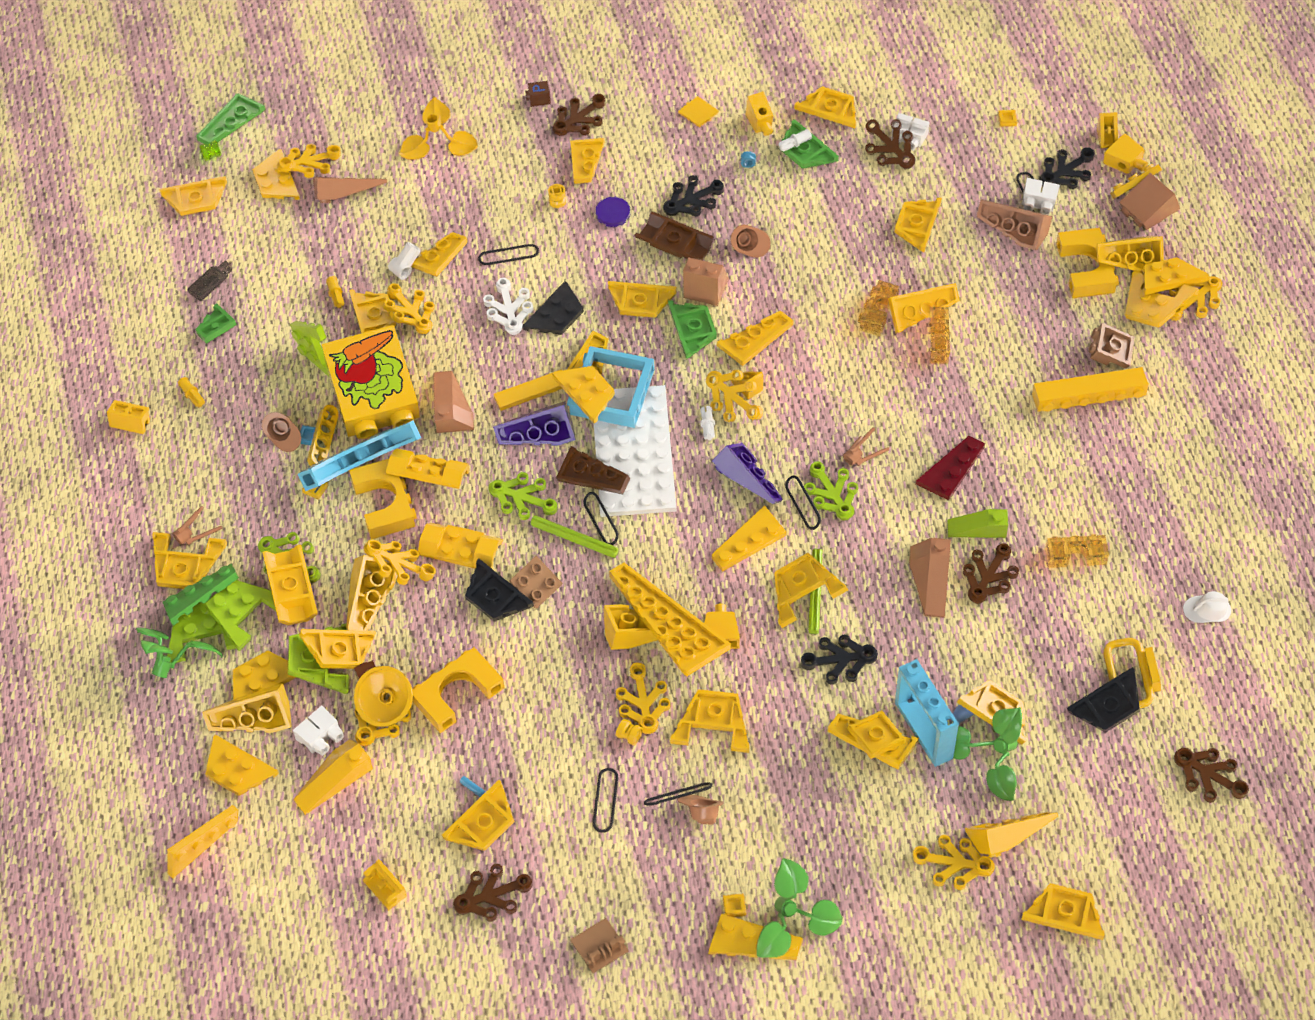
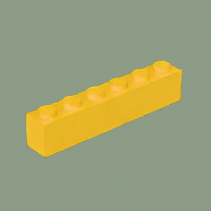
M1143 367L1034 383L1032 396L1037 412H1049L1053 409H1068L1073 406H1086L1112 400L1121 401L1132 397L1140 398L1147 394L1149 384Z

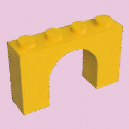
M1100 227L1058 232L1056 245L1060 257L1086 255L1097 262L1096 243L1106 242V237L1102 234ZM1097 262L1099 267L1092 271L1070 273L1068 285L1072 298L1115 293L1116 286L1119 285V279L1114 274V266Z
M389 459L349 470L356 495L376 489H386L396 495L395 500L390 506L364 514L371 540L415 527L414 520L417 519L415 509L409 506L412 504L409 493L405 494L404 491L407 489L404 478L400 479L399 476L386 474Z
M475 647L464 651L459 658L447 663L439 672L431 674L426 681L417 684L412 689V702L440 734L456 723L455 712L441 698V693L448 684L457 680L470 681L488 699L505 688L503 678Z

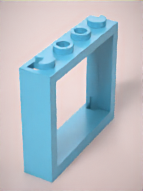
M590 346L588 353H585L583 356V367L592 366L593 361L642 371L629 411L606 407L598 416V421L635 428L655 371L654 359ZM569 396L567 406H569L570 415L589 419Z
M917 659L900 666L895 705L914 735L919 738V743L933 765L937 767L953 759L959 723ZM951 719L953 722L950 725H948L947 720Z

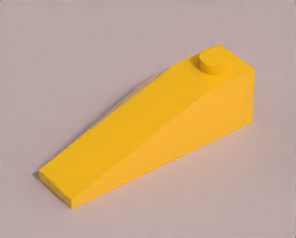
M1144 236L1096 243L1097 262L1144 273L1145 264L1164 260L1163 236Z
M362 555L354 559L350 578L346 630L368 631L377 616L378 610L384 604L385 598L396 582L397 574L390 563L386 562L392 568L390 575L382 577L378 573L380 567L374 558Z
M604 605L605 637L611 650L630 649L657 641L634 609H629V605Z
M283 683L256 691L202 712L209 731L233 732L234 730H246V732H254V730H263L265 733H274L292 727L290 704Z
M349 739L331 752L295 796L294 802L306 815L371 771L373 767L370 757L358 743Z
M1043 812L1022 816L1021 821L1020 819L1002 820V823L990 824L989 822L965 828V832L980 854H988L989 858L1001 856V852L1010 850L1056 819L1058 813Z

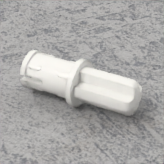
M805 129L796 135L792 134L791 137L779 142V149L786 151L794 146L799 147L801 143L812 139L811 132Z
M706 406L707 412H705V407L700 409L702 417L700 425L703 428L704 439L711 441L715 437V420L712 416V408Z

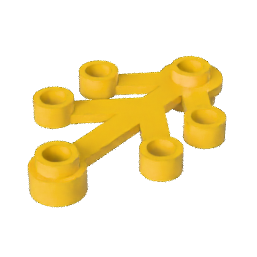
M308 144L301 157L300 149L292 148L287 157L279 159L277 168L285 173L292 170L304 173L306 178L314 177L313 168L320 169L322 174H328L330 172V165L315 161L327 158L337 160L341 155V148L337 145H330L327 147V152L314 155L316 153V146Z
M1209 276L1208 281L1189 285L1202 288L1199 289V294L1196 297L1193 296L1188 300V304L1175 311L1176 314L1170 319L1173 321L1180 320L1183 311L1196 301V316L1205 318L1208 313V309L1205 307V294L1210 292L1209 307L1217 309L1221 302L1217 293L1223 285L1221 279L1216 276ZM1181 287L1170 289L1169 294L1176 297Z
M396 283L390 284L386 294H388L390 299L398 300L403 307L395 305V302L392 300H385L384 310L394 312V322L415 326L416 331L420 334L429 333L433 326L429 318L434 311L435 304L431 301H426L423 307L424 314L421 317L418 310L421 301L424 300L425 292L416 290L413 297L414 302L411 305L401 293L400 285Z
M733 370L731 373L723 375L719 371H711L706 377V384L712 389L713 401L710 407L713 411L719 412L722 410L723 403L720 401V390L724 393L726 412L723 414V419L726 422H734L736 419L733 401L746 411L749 419L759 420L763 416V410L760 406L750 405L737 394L739 392L755 391L756 383L754 381L747 380L744 384L727 386L724 383L731 380L741 381L743 379V372L740 370ZM738 372L739 376L736 379L735 374ZM750 383L752 384L751 389L748 388Z
M369 540L364 544V552L369 557L374 558L380 567L378 573L382 577L390 575L392 568L386 564L384 559L388 560L398 575L396 581L400 585H406L410 579L402 567L419 574L420 579L423 581L433 579L436 573V569L430 564H423L420 567L411 563L417 561L419 552L415 549L400 552L402 545L397 541L381 544L377 540Z
M636 662L630 666V676L636 681L639 698L627 692V689L624 687L617 688L615 693L618 700H626L641 709L642 715L631 710L627 704L619 707V715L623 718L629 717L637 722L639 726L643 727V733L652 734L658 729V718L664 711H668L671 708L670 700L668 698H661L659 706L652 714H650L649 709L659 695L667 691V683L662 680L657 681L655 688L647 697L643 679L646 676V667L644 664ZM663 685L664 688L659 689L658 686ZM619 692L625 693L623 696L618 695ZM664 702L668 703L667 706H662L661 704ZM623 709H627V710H628L627 713H623V712H621V711H622ZM650 723L652 726L647 727L645 724Z
M355 708L354 714L359 723L355 739L359 745L369 746L376 738L385 736L396 738L400 735L399 726L396 724L376 730L378 726L371 724L367 726L366 721L357 714L358 712ZM410 710L407 713L408 716L401 720L402 722H409L411 720ZM392 729H397L395 733L390 732ZM365 735L369 736L366 739H362V737Z
M941 835L938 839V845L940 848L946 849L952 857L931 854L925 846H917L913 850V861L919 865L931 862L950 866L944 871L934 874L933 884L937 887L943 886L948 878L963 868L972 869L965 875L957 876L954 879V887L957 890H963L966 888L965 885L977 876L988 877L992 875L995 869L993 860L987 856H981L968 838L960 840L959 849L962 852H967L972 860L965 859L952 844L951 838L948 835ZM945 839L948 841V843L943 844L941 843V840ZM962 843H967L969 847H963ZM923 855L925 858L919 859L917 856ZM985 865L988 869H981L980 866ZM941 877L943 881L938 882L936 881V878ZM957 881H963L964 884L958 885Z

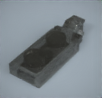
M224 261L218 267L212 266L188 287V293L199 301L204 300L226 280L228 274L232 271L231 264Z

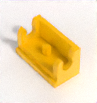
M114 400L107 410L109 427L144 434L146 431L145 424L150 423L149 407Z
M380 859L364 871L363 875L365 877L362 879L363 882L388 911L407 897L403 885Z

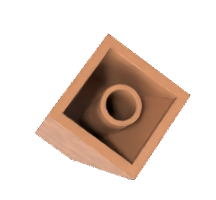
M1151 173L1119 202L1122 208L1121 212L1126 217L1131 216L1134 219V224L1139 228L1143 227L1145 230L1150 229L1180 209L1175 193Z
M688 257L683 270L684 298L718 306L729 279L724 266Z

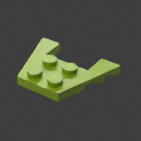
M301 321L291 323V334L298 344L297 349L299 353L307 357L330 377L320 342L327 338L322 325H315L314 323L307 325L306 322Z
M235 580L222 591L216 593L206 603V609L218 625H221L227 637L233 641L238 651L251 640V635L238 627V625L261 602L276 611L271 590Z
M199 602L192 607L194 611L189 615L184 613L177 618L179 622L172 628L169 649L173 650V654H167L171 658L170 662H173L183 649V643L190 642V640L195 641L223 634L226 649L236 648L233 641L227 637L221 625H218L206 609L207 602L204 604ZM185 652L177 661V663L186 661Z
M347 623L341 624L340 627L332 628V626L327 627L325 630H346ZM299 634L289 636L288 675L343 694H348L349 675L329 674L328 668H321Z

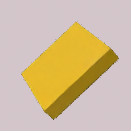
M882 710L848 726V731L870 759L905 743L903 735Z

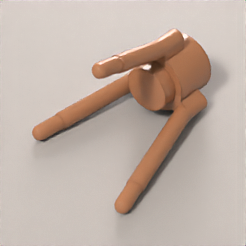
M874 427L864 437L860 436L849 450L843 454L844 460L849 465L853 466L856 464L860 466L863 462L890 450L889 447H886L861 458L863 453L859 447L875 431Z
M200 506L172 535L181 545L186 542L189 546L192 542L223 529V526H218L191 538L193 533L188 527L204 509L203 506Z

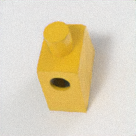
M764 91L747 96L745 115L755 133L763 132L764 136L771 135L773 133V113Z
M1125 133L1104 154L1103 164L1126 174H1129L1134 168L1143 172V169L1148 166V162L1143 160L1144 148Z
M716 604L715 612L706 613L705 624L730 642V649H740V635L735 613L727 612L725 604Z

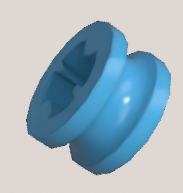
M751 151L743 152L741 154V165L745 168L754 167L756 165L755 153Z

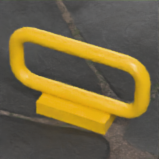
M1134 638L1110 641L1103 650L1109 681L1117 677L1111 651L1117 647L1133 646L1136 650L1146 692V698L1139 701L1140 709L1148 707L1153 702L1154 692L1161 691V680L1153 647L1143 648L1141 642Z

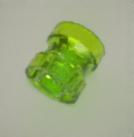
M216 140L211 141L207 145H199L204 161H208L212 157L222 156Z

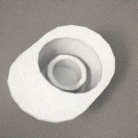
M1216 591L1191 597L1183 605L1185 616L1195 623L1222 622L1231 615L1228 598Z

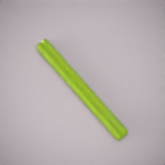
M536 515L531 519V526L604 555L616 558L619 552L618 547Z
M813 549L812 556L822 564V549ZM821 587L810 592L809 634L816 635L819 633Z

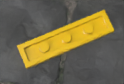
M552 373L494 393L493 395L500 411L563 388L555 381Z

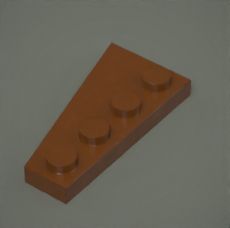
M572 446L556 476L559 482L622 495L630 481L628 474L612 466H607L602 461L595 460Z

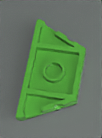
M793 119L791 127L786 131L782 141L791 137L792 134L796 135L804 131L806 128ZM812 133V139L801 143L799 147L794 146L786 151H782L802 169L839 161V156Z
M668 301V307L686 359L717 338L707 306L693 305L691 303L679 305L674 304V301Z

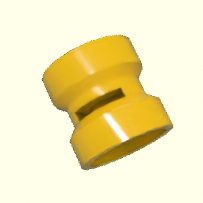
M553 184L549 187L550 206L561 208L566 204V192L563 185Z
M624 718L618 725L615 736L620 739H626L629 744L634 746L642 736L643 727L633 725L631 721Z

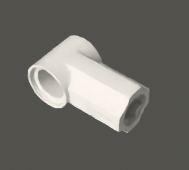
M407 242L399 256L389 262L388 269L401 280L406 279L411 274V265L420 253V249Z

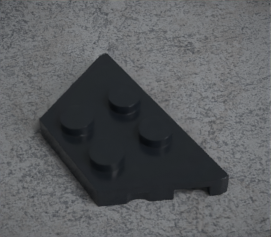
M566 281L523 324V330L535 329L541 333L550 332L562 335L584 312L583 306Z
M478 559L476 561V568L471 576L470 586L467 588L465 598L492 621L495 622L534 606L532 600L482 560Z
M1131 667L1067 707V711L1105 733L1140 712L1135 669Z

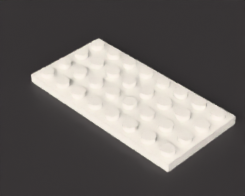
M665 385L649 386L635 428L602 421L594 423L596 459L602 461L607 466H612L628 474L630 477L623 495L598 490L599 498L609 516L677 511ZM637 387L614 389L615 394L611 401L607 403V407L629 411ZM600 506V517H606Z

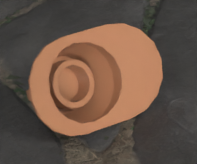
M744 224L737 226L730 238L734 250L756 258L767 254L771 245L770 237L766 232Z
M272 412L264 417L262 420V430L277 448L285 452H292L301 444L300 431L288 416L279 412Z
M699 795L677 798L679 803L689 807L693 820L709 825L715 824L719 806L724 803Z

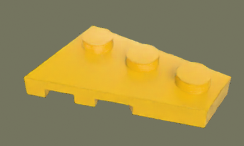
M605 138L570 141L574 184L592 182L605 144Z
M1150 164L1143 169L1144 172L1140 175L1136 173L1128 178L1129 181L1124 185L1122 182L1113 187L1114 191L1110 192V195L1113 199L1137 186L1149 173L1155 175L1162 171L1160 165L1153 166V164Z
M451 232L436 242L435 247L428 251L426 249L422 251L421 256L415 259L411 267L437 277L468 242L467 238Z

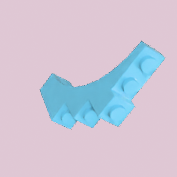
M410 421L393 429L380 432L363 442L350 446L338 454L319 461L298 473L299 479L305 491L313 489L369 460L416 441L421 436L414 421Z

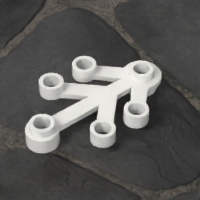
M500 278L496 283L497 291L502 293L504 305L495 301L492 295H485L483 298L484 305L492 307L487 310V318L504 325L505 330L509 334L516 335L523 328L522 321L528 314L533 312V304L529 301L524 302L530 297V292L527 288H521L519 296L512 303L509 294L511 290L510 281L507 278ZM522 304V311L515 318L514 313ZM497 310L507 314L508 319L498 315Z

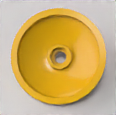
M377 666L366 671L358 680L354 690V704L358 714L363 720L374 726L387 727L400 722L407 715L412 705V686L404 673L394 667ZM389 693L390 699L387 701L385 697Z

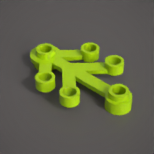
M819 461L812 463L810 475L814 478H819L826 489L816 488L812 482L804 485L808 495L817 496L813 499L816 509L835 512L836 516L841 520L852 518L854 507L851 504L854 495L858 493V484L855 482L848 483L844 502L840 497L845 481L849 478L848 469L841 468L838 470V480L834 488L825 474L824 464ZM824 498L833 500L835 504L825 502Z
M521 472L517 475V478L506 482L494 480L489 484V493L499 499L501 510L504 514H510L513 511L512 503L507 501L505 495L513 498L521 520H528L530 518V510L525 507L523 501L542 507L546 515H554L558 510L555 500L551 498L543 500L528 495L535 491H543L546 488V481L543 478H537L534 484L517 490L511 488L517 485H526L529 482L526 472Z
M290 532L287 537L279 539L265 536L259 541L258 549L261 553L268 551L273 554L290 551L291 549L281 550L278 547L287 544L296 545L300 538L295 532ZM296 536L295 540L290 541L291 537ZM306 541L302 543L303 554H311L314 551V546L311 542ZM310 545L309 550H305V547ZM306 566L308 574L313 570V574L309 575L310 583L317 582L321 577L320 571L315 566Z

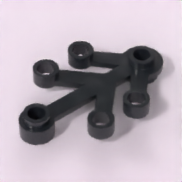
M1089 147L1083 148L1080 157L1065 165V160L1067 159L1068 152L1064 149L1057 152L1058 170L1054 173L1052 168L1054 167L1055 160L1051 157L1045 158V172L1039 177V180L1043 181L1042 186L1045 181L1065 185L1069 189L1077 188V179L1060 178L1061 176L1078 177L1082 181H1089L1091 178L1090 171L1073 169L1082 163L1093 161L1094 150Z
M691 175L688 177V187L684 198L678 200L679 195L683 192V184L681 182L674 183L671 200L664 203L663 210L669 216H675L680 212L698 217L701 215V207H706L709 210L716 208V200L714 198H708L707 200H701L700 198L711 193L713 195H721L724 192V184L720 180H714L709 187L693 194L695 187L698 185V177ZM687 204L693 205V206H691V208H690V207H685V205H687Z
M845 634L839 637V646L832 643L829 638L822 637L819 640V648L821 650H829L836 655L816 657L813 653L807 652L801 656V666L805 670H812L819 665L838 663L832 671L826 674V682L834 685L838 681V676L849 662L858 660L852 669L846 671V680L854 682L857 680L858 673L865 664H872L877 660L878 652L874 646L868 644L861 646ZM845 639V640H847L848 642H847V643H843V642H841V640ZM827 642L828 645L824 646L821 643ZM847 647H849L850 649H852V650L855 651V652L848 653L847 651L843 650L842 648H847ZM850 673H852V674H854L855 676H854V677H850V676H848V675H849ZM834 676L835 679L830 680L828 677Z

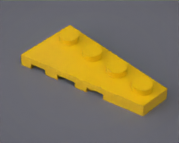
M778 311L762 319L756 325L751 324L747 326L746 330L740 333L735 332L725 340L716 341V345L736 362L744 366L793 326L794 320L782 311Z
M764 505L712 554V559L723 572L785 537L786 531Z
M234 805L230 806L167 849V874L173 879L224 833L233 828L238 822V809Z
M721 914L708 950V955H745L757 958V942L764 926ZM790 934L791 946L789 950L782 956L770 959L797 960L803 938Z

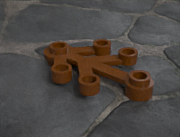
M595 94L592 97V103L580 112H578L580 100L572 98L570 100V118L566 121L567 108L564 106L557 109L558 120L552 126L553 133L563 136L568 132H580L581 135L586 136L590 133L589 125H572L575 123H589L595 127H600L603 124L601 116H585L595 109H602L606 104L605 96Z
M871 119L867 121L865 125L867 132L871 135L876 134L887 146H875L873 143H869L865 147L866 152L869 155L875 153H895L898 156L887 158L883 154L879 155L877 163L880 166L899 164L903 169H910L915 165L916 159L911 153V141L913 140L911 131H905L902 134V138L905 141L904 152L899 148L900 129L902 128L900 120L894 119L891 122L893 129L892 140L880 129L877 120ZM874 123L875 126L870 128V124ZM895 123H899L898 127H893ZM907 134L911 135L909 139L905 138ZM869 147H874L872 151H868ZM885 158L883 163L879 162L880 159ZM905 158H910L908 162H904Z
M1002 543L996 547V556L988 570L983 561L984 553L979 549L972 552L971 559L975 562L982 579L979 585L974 576V565H964L963 574L967 577L971 587L968 590V598L973 603L980 604L987 599V596L998 593L1006 594L1010 591L1011 584L1005 579H1016L1019 575L1018 567L1009 566L1007 571L996 573L1001 562L1008 560L1011 556V547L1008 544ZM1000 581L999 586L987 588L989 583Z
M1181 748L1175 752L1174 761L1184 770L1187 780L1185 787L1188 791L1194 792L1199 786L1198 780L1194 778L1193 768L1200 774L1205 790L1203 797L1206 802L1212 803L1217 797V792L1213 789L1211 779L1229 789L1232 796L1237 799H1243L1247 796L1249 786L1246 782L1242 780L1232 782L1216 772L1223 770L1229 773L1235 772L1238 764L1234 759L1202 764L1198 761L1204 759L1210 762L1217 761L1219 751L1215 748H1210L1208 751L1193 753L1188 748ZM1209 753H1214L1216 757H1211ZM1181 757H1186L1188 760H1182ZM1227 764H1233L1234 767L1230 768ZM1188 783H1194L1195 787H1191ZM1239 789L1242 793H1238L1235 790ZM1210 793V794H1212L1214 797H1213V798H1210V797L1207 796V794Z
M493 864L490 867L491 874L482 892L473 896L477 886L483 882L482 873L474 871L470 875L471 882L465 893L454 899V910L461 915L472 912L484 917L489 922H493L497 919L496 909L494 907L485 909L477 905L485 902L505 910L507 914H514L517 911V903L511 899L505 901L497 897L515 890L522 893L530 891L533 886L532 879L527 874H521L516 878V881L494 888L498 878L503 875V868L500 864ZM495 869H500L499 873H494L493 871ZM475 876H479V877H480L479 880H474L473 878H474ZM523 879L527 880L525 884H521L520 881ZM462 901L467 902L465 906L460 905ZM514 905V908L508 909L507 906ZM489 912L494 913L491 917L487 916Z

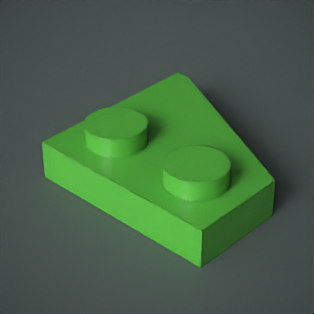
M218 304L213 306L214 311L212 314H207L203 322L195 329L197 335L206 344L236 326L235 320Z

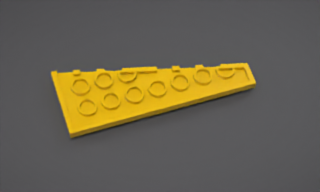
M623 562L609 571V577L686 677L730 650V642Z

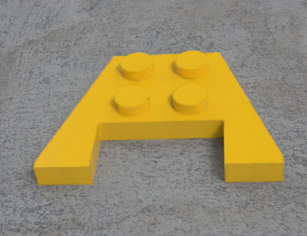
M1133 271L1125 317L1132 321L1160 328L1176 314L1175 311L1188 304V300L1191 297H1196L1199 294V289L1183 284L1176 297L1159 293L1145 295L1144 273Z
M153 532L157 586L184 589L201 581L227 546L226 539L209 538L205 553L194 554L167 551L171 540L170 534Z
M806 553L774 572L775 588L778 597V623L781 628H784L796 621L797 618L790 604L824 584L833 599L849 589L812 555Z
M698 689L687 707L685 715L679 721L677 729L670 737V744L688 746L692 727L733 732L731 751L745 753L750 751L740 701L736 693Z

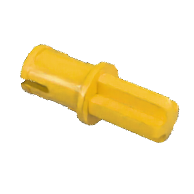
M335 276L328 277L326 279L329 289L328 294L332 298L334 306L341 308L345 304L342 297V289L339 287Z
M182 377L178 381V386L184 391L185 397L190 399L196 407H202L205 404V400L198 393V388L193 386L187 377Z

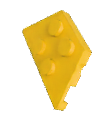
M822 86L816 92L807 95L806 100L801 103H795L794 109L854 129L856 128L854 96Z
M281 149L252 169L262 198L284 199V197H294V200L300 199L291 173L282 172L277 168L279 159L284 157Z
M226 176L159 190L161 196L183 216L216 209L227 180Z
M939 197L936 198V201L926 202V199L916 202H904L895 225L894 233L921 252H925L942 203V198Z
M1177 257L1145 264L1144 294L1147 295L1182 287L1183 284L1191 285L1208 281L1209 274Z
M608 281V289L620 315L656 318L668 304V301L677 293L676 286Z
M353 289L349 290L361 333L391 325L396 326V322L393 321V311L388 312L383 308L384 301L389 300L388 294H375L368 291L362 294L356 293Z
M593 366L552 373L555 381L589 419L596 423L599 414L605 410L607 403L611 401L615 394L611 385Z
M301 629L299 632V636L321 668L354 669L363 663L376 634L375 631Z
M267 650L234 668L233 700L282 683L284 685L295 679L296 677L288 675V660Z
M991 680L986 681L957 700L958 704L992 725L993 716L998 710L1020 707L1022 710V728L1017 742L1021 745L1026 742L1027 737L1023 733V726H1025L1023 701Z
M216 734L213 736L205 775L227 790L240 796L248 792L249 789L261 785L262 781L272 776L274 778L279 774L278 770Z
M500 780L495 782L441 835L443 839L483 851L497 840L515 822L502 782Z
M1052 883L1033 901L1030 908L1024 911L1021 919L1103 940L1105 936L1099 921L1098 910L1095 908L1093 894Z

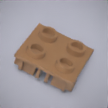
M537 555L510 580L515 588L533 601L535 609L563 584Z
M607 918L570 939L593 974L629 952L624 944V938L622 935L618 936Z

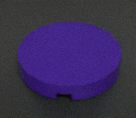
M619 197L605 198L596 206V218L598 222L606 224L608 227L621 226L630 218V206L627 201Z

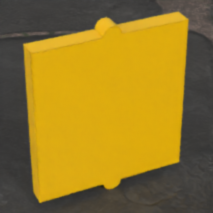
M697 96L690 102H687L678 113L700 128L706 122L711 121L719 113V110Z

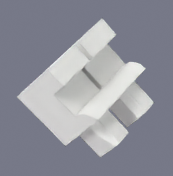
M898 113L896 119L900 120L902 124L899 145L901 142L905 143L902 138L903 132L911 131L913 134L911 150L914 151L916 147H921L927 137L929 122L918 118L913 120L911 116ZM895 123L893 127H898L899 123ZM907 134L905 136L906 139H909L911 137L910 134Z
M1027 178L1021 205H1024L1025 210L1033 211L1034 208L1041 209V214L1049 215L1051 211L1053 212L1060 185L1044 181L1042 192H1040L1043 181Z
M322 705L293 730L295 739L299 743H303L308 747L311 753L316 751L322 756L330 749L326 743L330 738L335 743L344 738L337 720Z

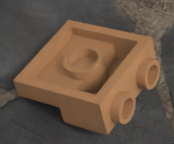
M1102 323L1098 328H1094L1091 333V338L1094 340L1088 349V352L1091 353L1090 359L1106 366L1112 362L1127 369L1131 363L1135 337L1105 323Z

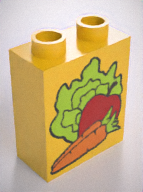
M394 325L322 344L325 363L348 437L356 435L358 439H368L376 435L380 428L391 425L395 428L420 418L417 397Z

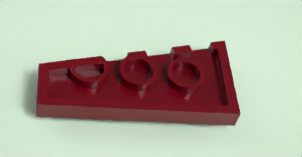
M967 436L916 480V485L944 499L950 500L985 448V443Z

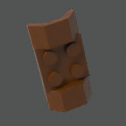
M651 211L648 222L641 233L636 232L634 237L650 243V246L680 259L682 257L688 259L689 257L702 261L709 253L714 236Z

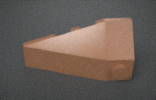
M313 177L315 199L320 200V203H330V200H336L387 183V179L383 178L340 179L336 177Z
M983 199L980 201L977 213L979 219L1003 232L1004 236L1016 241L1017 245L1037 250L1048 235L1053 217Z
M452 371L434 372V416L437 433L474 430L473 412Z
M929 538L910 546L909 566L912 570L914 583L917 587L925 616L945 617L951 539Z

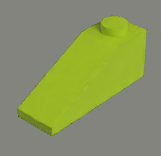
M986 509L947 519L948 537L1006 538L1008 530L1007 509Z

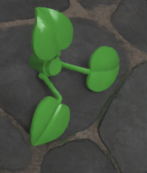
M136 627L137 633L155 637L158 640V644L146 640H141L140 642L146 654L157 652V658L152 670V674L155 676L167 678L170 668L175 667L177 661L189 647L216 652L221 658L223 657V654L214 646L205 642L190 640L173 662H170L171 658L163 655V653L173 654V650L162 646V638L168 640L169 636L158 630Z
M1020 707L1001 709L994 714L992 719L993 729L997 734H1000L999 738L994 741L970 743V732L966 728L958 726L953 758L963 760L969 756L970 747L994 745L995 750L1003 755L996 762L995 769L987 771L986 781L993 794L1007 801L1014 800L1017 780L1014 771L1009 766H1000V764L1009 756V751L1017 748V740L1022 728V710Z
M782 858L774 879L775 891L781 896L775 901L774 907L779 912L778 917L781 920L782 926L777 921L769 922L764 926L756 947V955L760 958L779 957L789 950L791 935L785 931L787 926L784 916L791 917L797 912L811 918L808 928L812 933L820 936L833 933L842 923L843 918L839 908L830 900H820L815 903L812 908V914L797 908L796 903L791 899L796 898L797 893L806 891L809 879L806 871L799 864L786 858Z

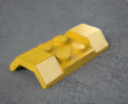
M398 448L390 455L386 474L456 489L460 488L464 473L469 474L470 472L468 463L455 460L446 461L442 458L435 459L423 454L415 455L412 451Z
M430 522L424 527L419 540L418 552L420 556L476 568V561L480 559L490 568H493L498 546L502 545L503 539L487 536L479 531Z
M301 544L296 545L290 551L276 554L263 551L262 554L278 622L289 626L310 621L317 616L318 612Z

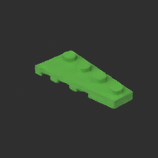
M237 93L196 135L197 141L212 147L265 111V106Z
M229 564L228 566L221 567L217 572L203 577L201 581L185 587L183 591L170 595L162 603L172 625L174 626L178 623L177 618L184 613L189 615L193 612L192 607L199 602L203 604L207 602L213 592L219 593L237 580L239 577L233 565Z

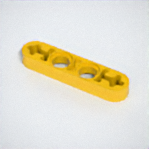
M326 405L319 413L307 458L310 466L318 463L315 458L318 453V461L328 457L339 414L337 408L333 405ZM328 412H330L331 417L328 420H326L328 418ZM321 425L326 426L329 429V433L324 432ZM317 440L322 441L325 444V448H321L317 444Z

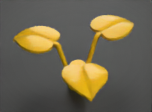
M434 96L425 107L422 115L423 121L427 125L424 140L420 135L407 137L402 143L399 155L409 160L425 157L430 151V146L426 143L429 131L436 133L442 130L448 140L451 141L448 145L449 151L456 156H464L477 149L478 143L466 131L455 132L453 138L449 136L441 124H444L450 118V110Z

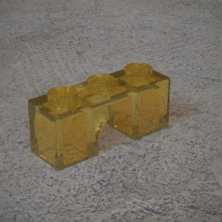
M881 280L878 281L876 286L872 287L871 298L866 300L864 305L865 311L864 313L861 312L858 318L860 331L879 337L887 321V312L879 309H890L888 298L899 296L898 285Z
M930 307V364H948L950 355L948 307Z
M1105 535L1047 538L1045 552L1048 568L1068 567L1070 555L1074 553L1083 555L1087 566L1107 565L1109 551Z

